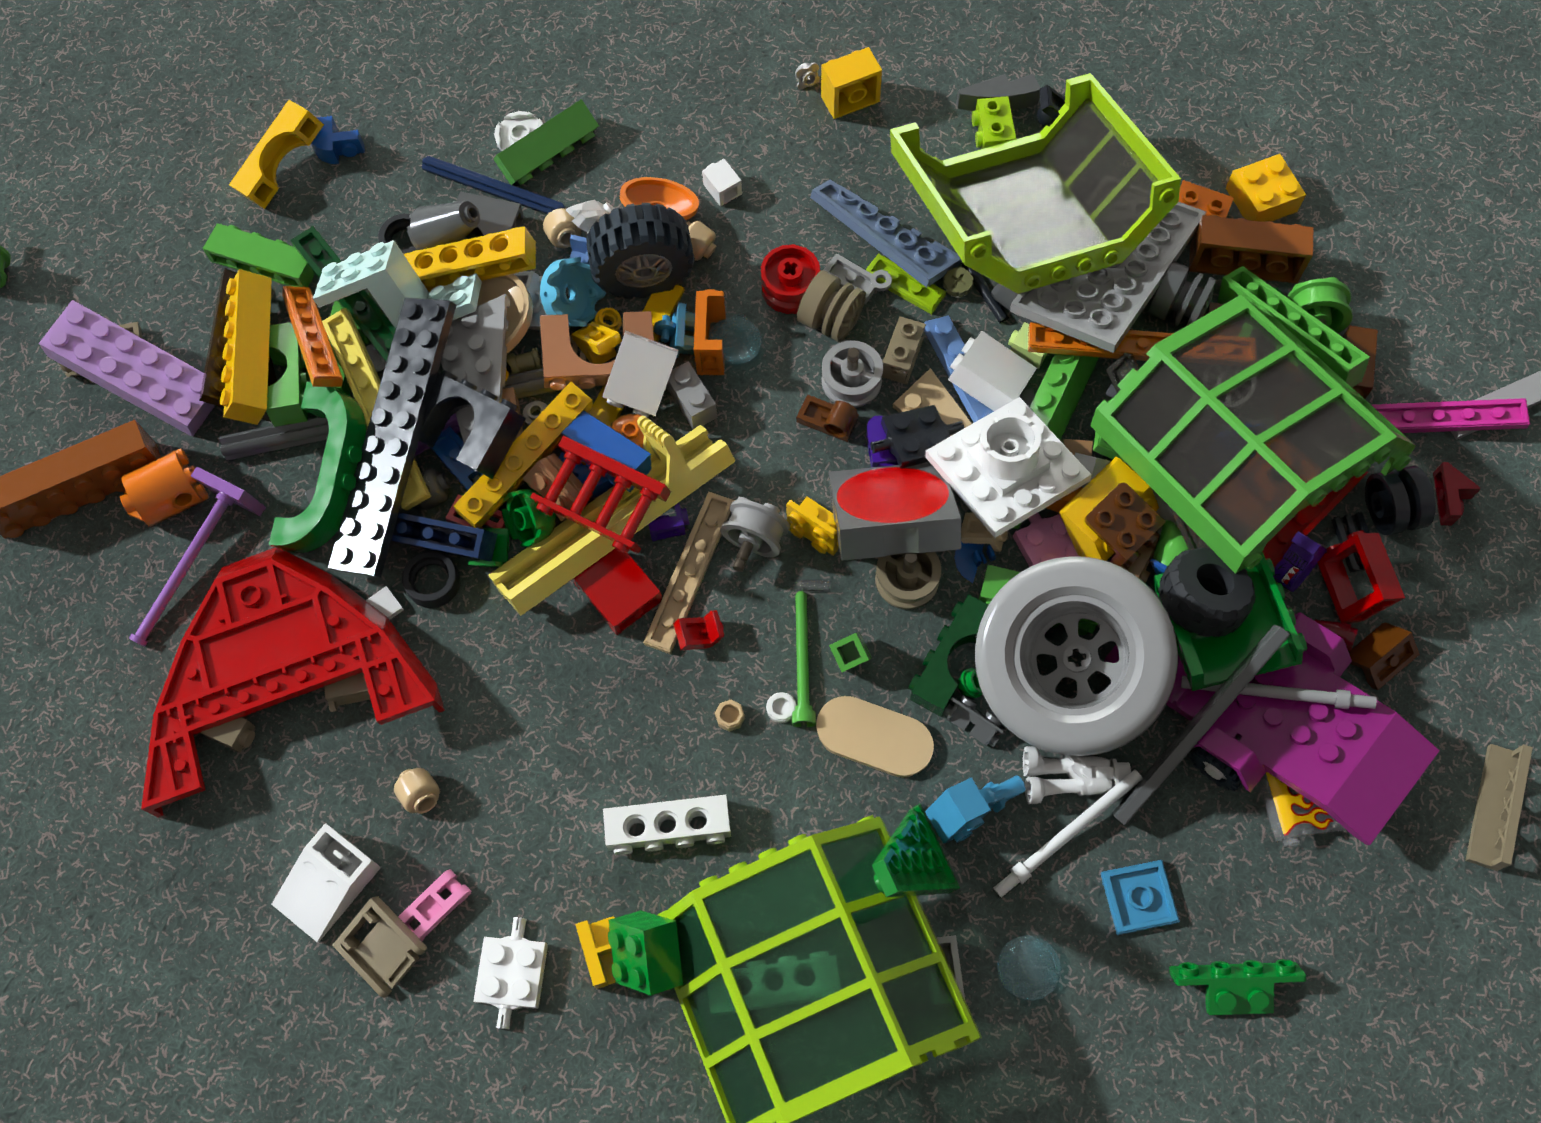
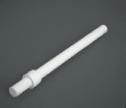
M1133 770L1023 863L1018 862L1010 869L1011 873L993 887L995 892L1002 898L1019 882L1021 884L1032 877L1031 872L1143 779L1139 772Z

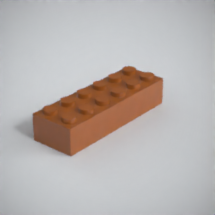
M132 420L0 476V535L4 539L19 537L24 533V530L34 526L47 525L51 522L52 518L62 514H73L78 510V507L88 503L101 502L105 499L106 495L113 492L125 491L121 479L123 475L161 458L156 442L136 420Z

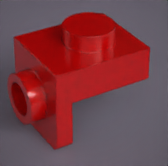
M717 610L710 611L704 617L679 618L673 623L681 650L710 648L724 637L723 624L720 621Z

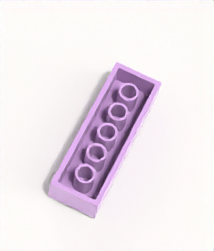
M74 300L69 303L39 342L47 357L190 436H194L215 406L199 401L204 376L203 372Z

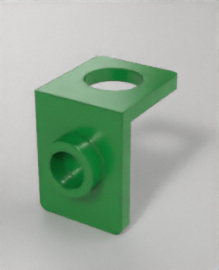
M482 528L498 534L492 561H469L468 565L502 567L508 561L509 529Z

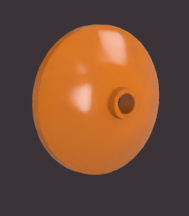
M655 177L635 178L624 183L620 189V201L624 207L633 203L634 205H641L642 203H650L651 205L661 204L666 209L669 207L674 209L686 221L692 218L698 211L699 200L689 188L671 180Z

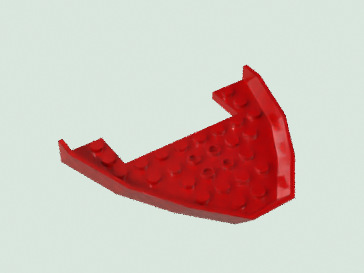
M272 548L223 566L180 642L153 714L141 809L156 817L163 816L162 806L205 791L194 734L362 672L376 721L382 725L431 706L439 713L445 711L438 685L387 616L333 575L278 548Z

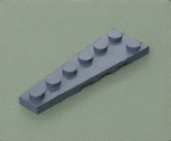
M828 180L812 189L811 199L926 288L944 277L950 269L952 270L961 265L962 260L954 251L936 241L933 243L928 242L921 237L922 233L913 228L910 231L899 225V219L894 216L889 217L880 214L878 207L861 199L858 195L834 181Z

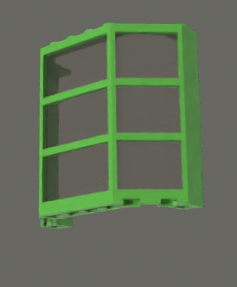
M1242 295L1153 345L1146 353L1149 356L1146 363L1138 371L1132 368L1117 385L1121 390L1113 399L1109 401L1103 400L1096 408L1090 425L1235 574L1245 567L1248 569L1255 567L1263 558L1261 553L1267 542L1300 510L1308 505L1316 506L1326 497L1328 492L1331 490L1334 492L1339 491L1347 484L1351 477L1359 478L1370 468L1371 464L1374 462L1380 464L1389 456L1390 458L1381 470V473L1386 476L1395 469L1401 471L1412 460L1409 456L1416 447L1411 440L1272 314Z

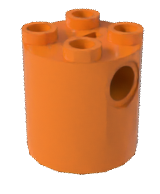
M182 448L122 476L121 479L125 493L120 496V500L131 517L140 519L151 527L209 499L202 484L198 485V481L191 477L196 467L194 465L188 467L189 460Z

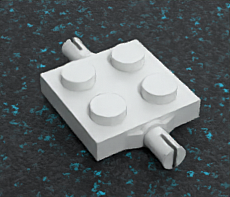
M513 918L511 936L504 938L484 937L473 1002L491 1004L499 1008L496 1026L499 1029H510L512 1010L539 1008L548 944L545 942L529 941L523 938L527 921L525 918Z

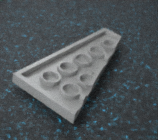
M506 294L479 305L475 312L452 321L441 360L443 369L458 377L457 382L461 383L462 379L477 386L476 391L481 393L482 389H485L498 397L496 401L499 403L503 400L502 388L505 387L507 346L505 345V335L509 321L506 319L507 308L510 305V299ZM472 406L462 408L456 412L464 444L474 425V410Z

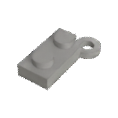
M837 253L823 269L841 279L840 289L845 284L850 283L854 286V289L860 288L866 292L864 304L869 301L875 290L885 291L890 288L892 283V277L887 271L878 270L871 274ZM884 278L886 282L879 284L876 282V279Z

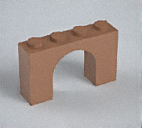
M651 311L623 313V336L626 330L654 341ZM568 314L540 315L544 388L563 390L571 381L581 389L605 386L615 360L605 364H593L582 360L571 347Z

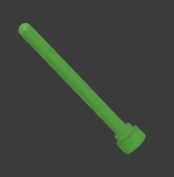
M798 591L795 595L798 705L795 706V711L792 712V726L801 727V722H807V727H813L816 725V712L809 701L807 594L804 591Z

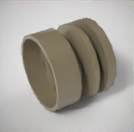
M822 270L813 278L802 297L797 312V321L813 330L818 329L822 325V334L827 337L831 335L834 341L840 343L857 323L864 306L866 292L860 288L854 289V286L850 283L845 284L840 289L841 279Z

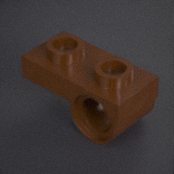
M807 394L796 417V422L848 442L858 421L859 414H857V409L853 405L845 401H835L834 404Z

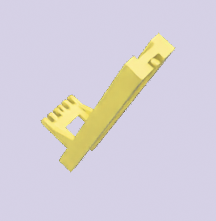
M646 416L639 417L637 423L644 435L643 449L651 454V471L647 476L665 484L671 493L666 502L658 498L655 502H651L635 534L733 464L735 459L728 445L721 439L713 444L707 436L709 434L707 429L701 425L675 442L670 434L649 420V418ZM614 486L586 505L580 516L595 523ZM635 487L631 492L625 491L606 529L621 535L642 496L639 494L640 489ZM566 519L554 528L549 537L533 546L527 547L488 576L503 597L522 616L615 548L612 547L613 541Z

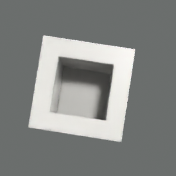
M725 159L710 164L702 171L703 185L720 207L742 195L741 179Z

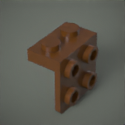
M1124 482L1119 483L1084 519L1085 523L1116 553L1108 562L1120 567L1124 563L1129 567L1141 555L1137 550L1143 544L1149 547L1160 537L1157 530L1166 522Z

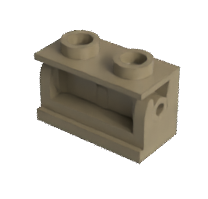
M899 316L883 360V378L908 384L924 339L922 334L926 326L925 323Z

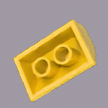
M1115 457L1059 511L1078 556L1107 561L1115 553L1085 523L1084 519L1119 483H1127L1155 511L1159 509L1152 488L1118 457Z

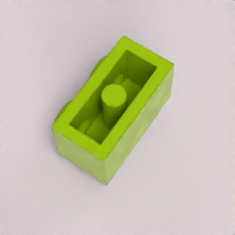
M1009 97L977 99L976 110L972 111L973 127H978V132L975 134L976 147L984 149L1016 140Z

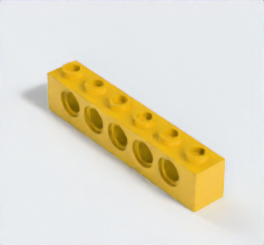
M524 226L423 250H415L405 253L404 256L430 292L439 285L446 286L453 283L461 276L468 277L477 273L482 281L536 269V241Z
M571 381L512 443L494 478L491 479L482 475L454 504L453 507L456 513L472 527L480 529L506 502H503L504 497L509 492L516 491L524 482L523 477L539 460L549 456L558 446L562 439L561 432L583 411L589 413L593 409L592 399Z

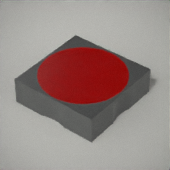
M930 462L901 469L899 465L828 472L830 502L834 522L837 525V539L842 561L884 557L899 553H926L961 549V517L950 484L945 481Z

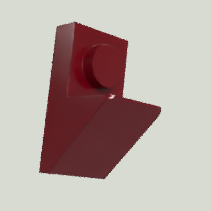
M1442 462L1433 472L1440 525L1452 526L1463 515L1464 503L1462 499H1472L1480 491V487L1450 463Z

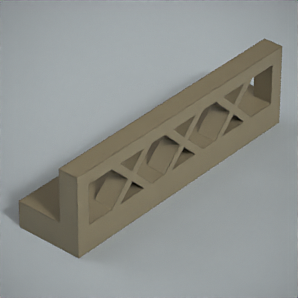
M1493 744L1487 747L1465 861L1495 871L1512 864L1533 747L1523 744L1513 751Z

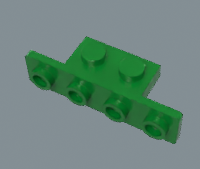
M1280 959L1275 963H1261L1255 960H1248L1243 962V964H1229L1223 961H1216L1211 963V965H1197L1184 962L1179 964V966L1169 967V973L1178 986L1206 985L1205 1004L1208 1015L1274 1013V983L1306 981V974L1296 962L1287 959Z

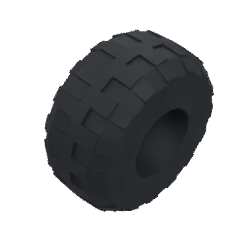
M1208 548L1188 549L1181 552L1178 556L1176 555L1166 568L1159 582L1160 587L1158 589L1162 605L1171 616V619L1176 624L1182 626L1184 630L1204 637H1221L1231 632L1233 633L1248 617L1256 599L1255 588L1251 577L1247 574V570L1244 568L1235 574L1213 550Z

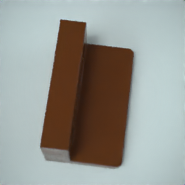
M1386 622L1382 623L1349 651L1352 660L1350 664L1362 668L1367 683L1376 690H1379L1420 655L1412 632Z

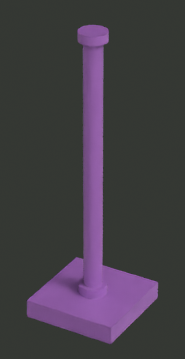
M199 467L195 468L191 477L217 494L215 498L218 500L135 635H130V640L144 647L148 643L146 641L148 635L228 505L232 506L234 503L258 516H261L266 508L245 490Z

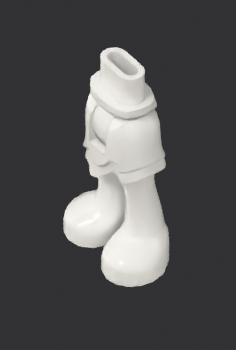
M1026 746L1023 752L1024 777L1067 773L1070 778L1042 779L1039 777H1027L1024 784L1028 804L1041 803L1045 796L1054 794L1077 793L1079 796L1103 794L1111 790L1131 773L1129 762L1117 763L1116 759L1109 760L1096 756L1068 755L1064 756L1065 759H1049L1042 757L1039 749L1034 746Z

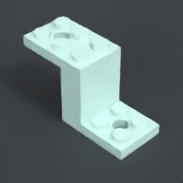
M392 240L385 244L380 242L364 253H354L338 264L333 262L325 266L317 284L313 300L320 308L368 288L396 328L405 298L449 300L457 305L453 320L475 312L482 281L477 273L468 277L461 276L446 286L439 285L429 292L396 242Z

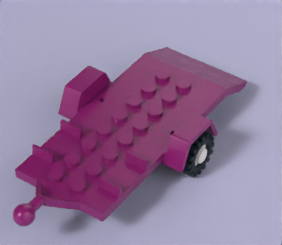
M1302 613L1294 614L1296 619L1294 627L1297 634H1303L1307 645V650L1303 651L1302 664L1255 675L1249 682L1336 692V689L1348 690L1351 694L1370 696L1340 677L1352 662L1344 639ZM1117 644L1105 657L1104 662L1116 663L1119 661ZM1178 655L1176 678L1166 705L1191 721L1215 692L1205 690L1192 691L1191 689L1181 688L1182 676H1186ZM1239 694L1193 747H1196V749L1190 755V760L1194 763L1195 768L1201 770L1200 772L1216 782V785L1220 788L1223 786L1228 791H1235L1243 784L1244 788L1251 793L1264 774L1268 772L1324 809L1355 838L1366 845H1371L1440 750L1402 716L1378 700L1375 709L1350 706L1349 709L1335 708L1332 704Z

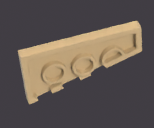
M931 368L893 403V408L899 413L935 405L941 420L946 425L962 421L964 428L972 424Z

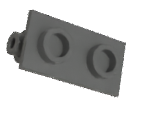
M962 695L961 698L957 696L952 697L951 700L956 704L955 706L949 704L944 710L943 714L947 716L946 720L963 731L972 722L975 726L969 735L985 746L989 744L994 747L1000 739L996 735L997 731L1003 733L1006 728L1001 726L1002 723L995 714L989 711L986 715L976 709L978 704L965 695Z

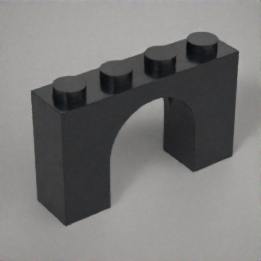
M443 369L441 374H437L419 441L433 448L450 417L458 410L472 406L474 410V425L456 460L493 479L526 418L516 412L519 407L505 399L499 403L496 401L498 399L496 395L485 389H482L481 393L476 391L477 386L464 379L459 383L457 382V376Z

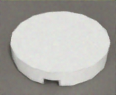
M518 111L506 115L501 123L499 122L495 128L494 136L497 146L503 151L543 125L542 120L536 118L530 112Z

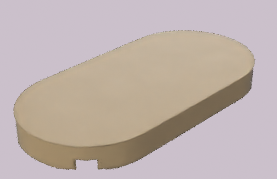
M841 696L830 700L822 707L818 714L816 722L818 737L823 746L835 755L902 778L920 773L931 761L934 750L933 738L927 727L914 718L851 696Z

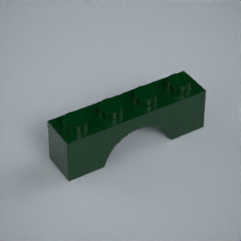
M969 594L964 603L958 601L951 614L954 617L950 627L944 625L937 638L940 642L936 651L930 649L923 661V665L926 666L922 675L916 673L908 689L912 691L911 701L942 717L958 686L950 675L947 659L957 647L967 643H976L979 625L988 604Z

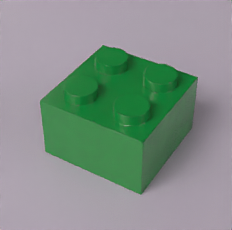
M641 910L608 920L610 930L608 941L612 948V974L615 978V983L650 996L683 985L675 920Z

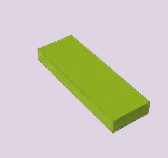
M879 253L866 269L871 274L878 270L887 271L892 277L891 286L887 290L931 315L946 295L945 290L934 284L926 288L893 261ZM878 278L876 279V282L879 284H883L886 282V280L884 278Z

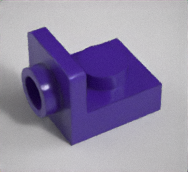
M677 503L674 505L676 516L661 515L649 523L652 541L685 535L684 526L690 525L687 509H681L680 504Z

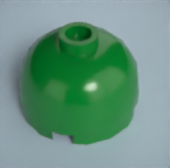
M532 488L509 492L503 502L507 501V508L502 509L505 527L509 529V535L513 540L519 539L522 542L520 544L522 547L533 546L549 537L556 525L555 513L549 516L536 509L538 504L530 498L532 492L541 497L543 496Z

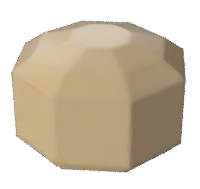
M728 700L719 704L715 717L718 726L730 732L741 727L745 714L741 704Z

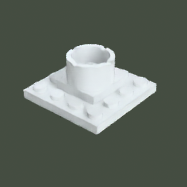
M1020 397L926 450L927 460L945 481L950 484L951 488L994 538L1091 480V473Z

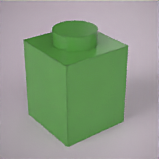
M856 632L829 645L841 672L872 659L860 632Z

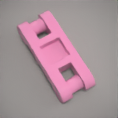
M451 869L445 871L398 916L421 941L472 892L465 884L461 885L456 880L457 875ZM447 888L452 894L444 900L439 894ZM414 918L421 923L415 930L409 925Z

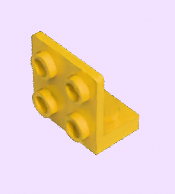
M806 497L800 506L789 500L786 504L787 521L790 524L789 531L798 538L804 536L812 541V546L822 554L828 552L834 556L839 549L837 525L834 522L833 513L809 497Z

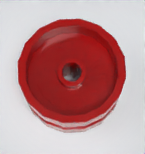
M792 244L779 246L771 250L764 257L761 265L762 296L767 305L775 311L785 314H796L798 312L806 289L813 278L820 272V264L814 253L805 247Z

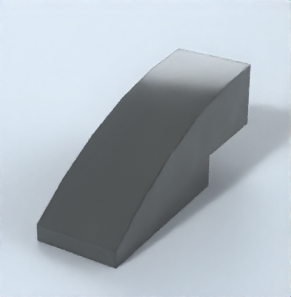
M1003 74L959 89L956 106L958 109L973 111L976 110L977 99L1008 96L1011 110L1022 109L1039 103L1041 87L1033 74L1009 81L1007 76Z

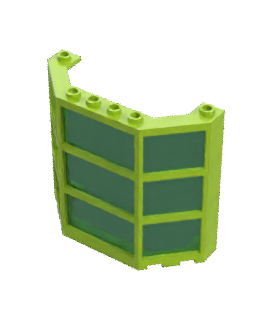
M870 815L854 824L808 837L806 834L798 835L788 841L789 846L777 851L776 848L768 849L758 855L759 860L751 864H747L746 861L730 867L728 869L729 874L721 878L714 875L700 881L699 888L688 893L668 910L658 914V916L675 920L677 924L683 985L674 989L726 1123H793L929 1061L927 1053L932 1052L935 1058L939 1055L953 1052L982 1038L918 896L886 897L885 894L878 890L874 882L875 872L872 864L891 838L880 816L874 818L873 815Z

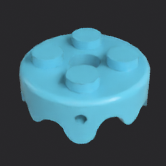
M581 257L560 259L551 263L545 270L540 285V297L546 314H568L569 328L585 327L589 321L595 318L597 314L595 304L606 295V292L594 282L590 265L582 263ZM567 287H568V289H569V290H568L569 299H567L566 293H565Z

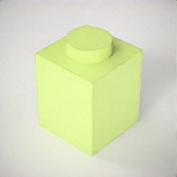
M1024 322L1019 331H1013L1008 345L1011 346V351L1039 369L1048 353L1028 352L1029 324Z

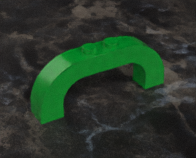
M311 382L306 383L301 409L320 418H327L329 425L315 493L311 503L301 514L292 518L275 517L269 541L270 546L293 553H305L315 550L328 542L339 530L350 491L356 486L354 474L358 462L362 459V446L366 436L365 416L360 405L353 397L334 387H313Z

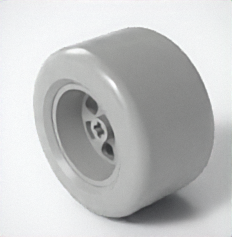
M1068 556L1043 561L1025 569L1009 580L998 591L985 610L979 625L975 644V667L979 686L987 704L998 720L1009 731L1026 743L1041 750L1068 756L1094 755L1112 751L1128 744L1143 734L1156 721L1165 708L1172 693L1178 664V650L1173 625L1167 611L1155 593L1141 579L1126 569L1108 561L1082 556ZM1083 618L1092 620L1100 625V630L1091 640L1081 638L1078 635V623ZM1057 623H1061L1064 626L1068 635V639L1060 646L1052 644L1045 638V633ZM1110 641H1114L1119 650V661L1116 663L1101 661L1098 655V648ZM1079 650L1081 655H1086V659L1081 661L1082 666L1077 667L1074 662L1069 661V658L1074 657V651ZM1040 654L1053 655L1057 660V669L1046 676L1040 675L1038 670L1037 656ZM1096 671L1105 674L1111 679V684L1099 694H1094L1088 684V677ZM1064 677L1077 681V696L1074 699L1063 697L1055 691L1056 686Z

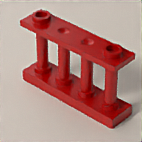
M563 435L558 446L565 452L564 458L566 459L545 498L532 492L530 498L538 504L536 509L549 516H552L555 512L613 541L612 547L623 553L628 554L629 550L639 554L641 548L631 541L651 502H655L657 498L666 502L671 491L665 484ZM582 461L590 465L589 470L591 472L571 509L568 510L556 504V501L576 464L580 465ZM607 473L615 477L614 482L616 484L594 523L580 515L601 476L605 477ZM634 486L641 490L639 494L642 496L621 535H618L606 529V526L626 489Z

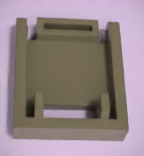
M379 896L369 899L332 945L374 991L383 998L389 996L392 992L391 989L398 985L419 959L418 955H422L427 949L426 945ZM366 920L370 924L378 922L361 943L354 937Z

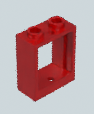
M1363 530L1353 532L1346 537L1347 540L1345 542L1328 547L1327 553L1318 561L1341 623L1364 621L1405 598L1379 533H1365ZM1356 551L1360 555L1374 592L1360 600H1357L1342 562L1344 558Z

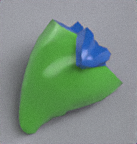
M1165 520L1166 522L1162 525L1153 559L1150 560L1156 575L1164 573L1176 555L1178 556L1181 552L1188 549H1196L1192 539L1171 520Z

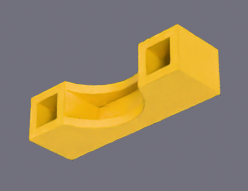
M288 100L229 185L244 197L265 209L279 189L276 182V171L283 157L294 148L310 146L324 124L308 110Z

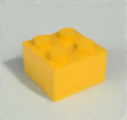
M869 47L856 50L849 55L832 59L821 65V97L833 119L880 102L882 69Z
M1281 154L1233 170L1226 185V190L1231 197H1234L1233 201L1244 219L1251 221H1274L1296 213L1306 196V193Z

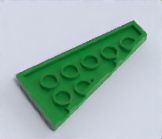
M918 804L908 811L872 864L875 872L874 882L878 890L885 894L886 897L949 894L960 889L921 804Z

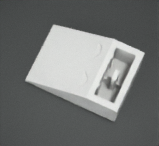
M325 823L303 849L271 905L319 943L381 867Z

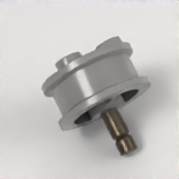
M844 341L829 349L822 361L821 382L826 396L834 403L835 401H845L855 408L864 406L874 400L879 394L882 385L883 362L879 353L870 345L860 341Z
M738 497L737 500L732 502L730 506V519L722 524L720 532L730 543L740 548L732 568L743 572L751 552L764 557H776L781 551L779 542L782 536L788 534L790 524L779 514L780 509L775 505L769 503L762 505L745 497Z

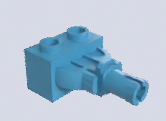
M1014 776L1000 784L989 782L979 790L971 777L946 789L925 813L943 844L955 839L956 843H959L971 836L973 830L984 824L982 818L991 809L999 812L1005 807L1006 801L1023 793L1026 789L1025 784L1019 776Z

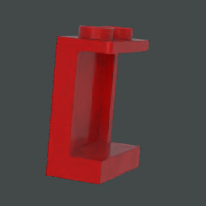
M616 548L573 578L575 586L582 590L606 619L616 635L632 625L662 600L660 590L632 557Z

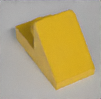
M591 322L571 334L575 343L593 364H603L617 355L615 346L622 342L619 332L596 322Z

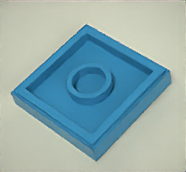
M1162 860L1100 873L1117 935L1180 922Z

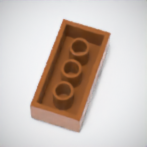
M1202 215L1190 244L1189 271L1228 275L1244 266L1262 280L1298 283L1313 256L1314 227H1306L1299 224H1279L1272 221H1251L1244 218H1224L1217 215Z

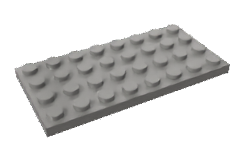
M1107 176L1085 205L1089 213L1093 215L1123 181ZM1132 185L1098 223L1110 240L1121 238L1149 208L1151 191ZM1178 202L1123 263L1020 293L1011 303L1010 312L1114 353L1160 286L1170 265L1177 261L1196 233L1202 215H1206V211ZM1078 214L1071 224L1081 222L1083 219ZM1090 229L1061 237L1044 260L1101 243Z

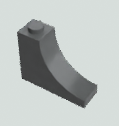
M461 191L457 201H454H469L477 207L480 213V223L472 233L478 237L516 227L519 228L524 219L521 204Z

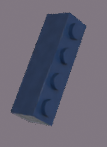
M399 513L391 541L483 561H492L498 534L484 529Z

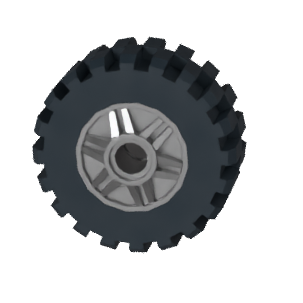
M633 203L626 205L625 208H615L610 214L605 213L598 220L599 222L596 221L592 225L587 235L586 246L592 278L602 290L610 292L613 296L619 297L621 295L628 299L633 297L641 299L647 298L646 296L654 293L671 291L675 285L683 283L693 269L695 258L686 220L670 207L666 209L661 204L651 205L650 203H642L641 205H634Z

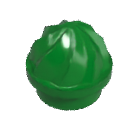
M969 668L964 670L961 677L957 679L959 683L957 688L960 689L962 695L967 697H980L983 693L979 686L976 669Z

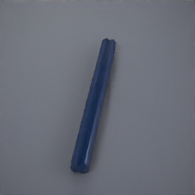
M427 156L422 161V169L424 171L508 201L519 203L522 206L545 214H549L555 209H564L565 207L561 202L431 156Z

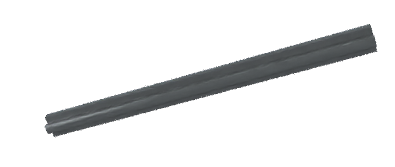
M543 368L509 375L505 381V387L502 388L514 387L518 399L555 391L551 388H544ZM314 416L309 417L306 422L278 427L271 425L220 436V450L222 455L225 456L226 461L327 440L329 432L327 418Z

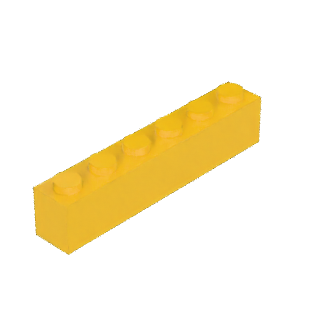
M239 269L235 278L229 279L226 288V294L230 295V299L225 308V315L229 316V321L225 325L224 337L228 338V341L225 344L222 356L226 360V365L221 376V381L225 383V388L221 393L220 405L224 406L223 417L258 425L267 410L272 278Z

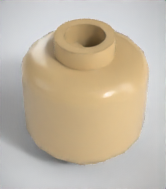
M559 208L553 210L545 217L543 222L544 232L552 245L557 248L571 247L569 241L571 235L581 236L582 233L581 229L572 222L574 217L566 209Z
M688 221L686 224L689 227L695 261L700 260L703 256L708 259L717 247L714 244L715 232L700 221L692 223Z
M424 768L403 771L394 785V793L404 809L410 813L423 814L430 811L437 804L440 794L439 786L431 774Z

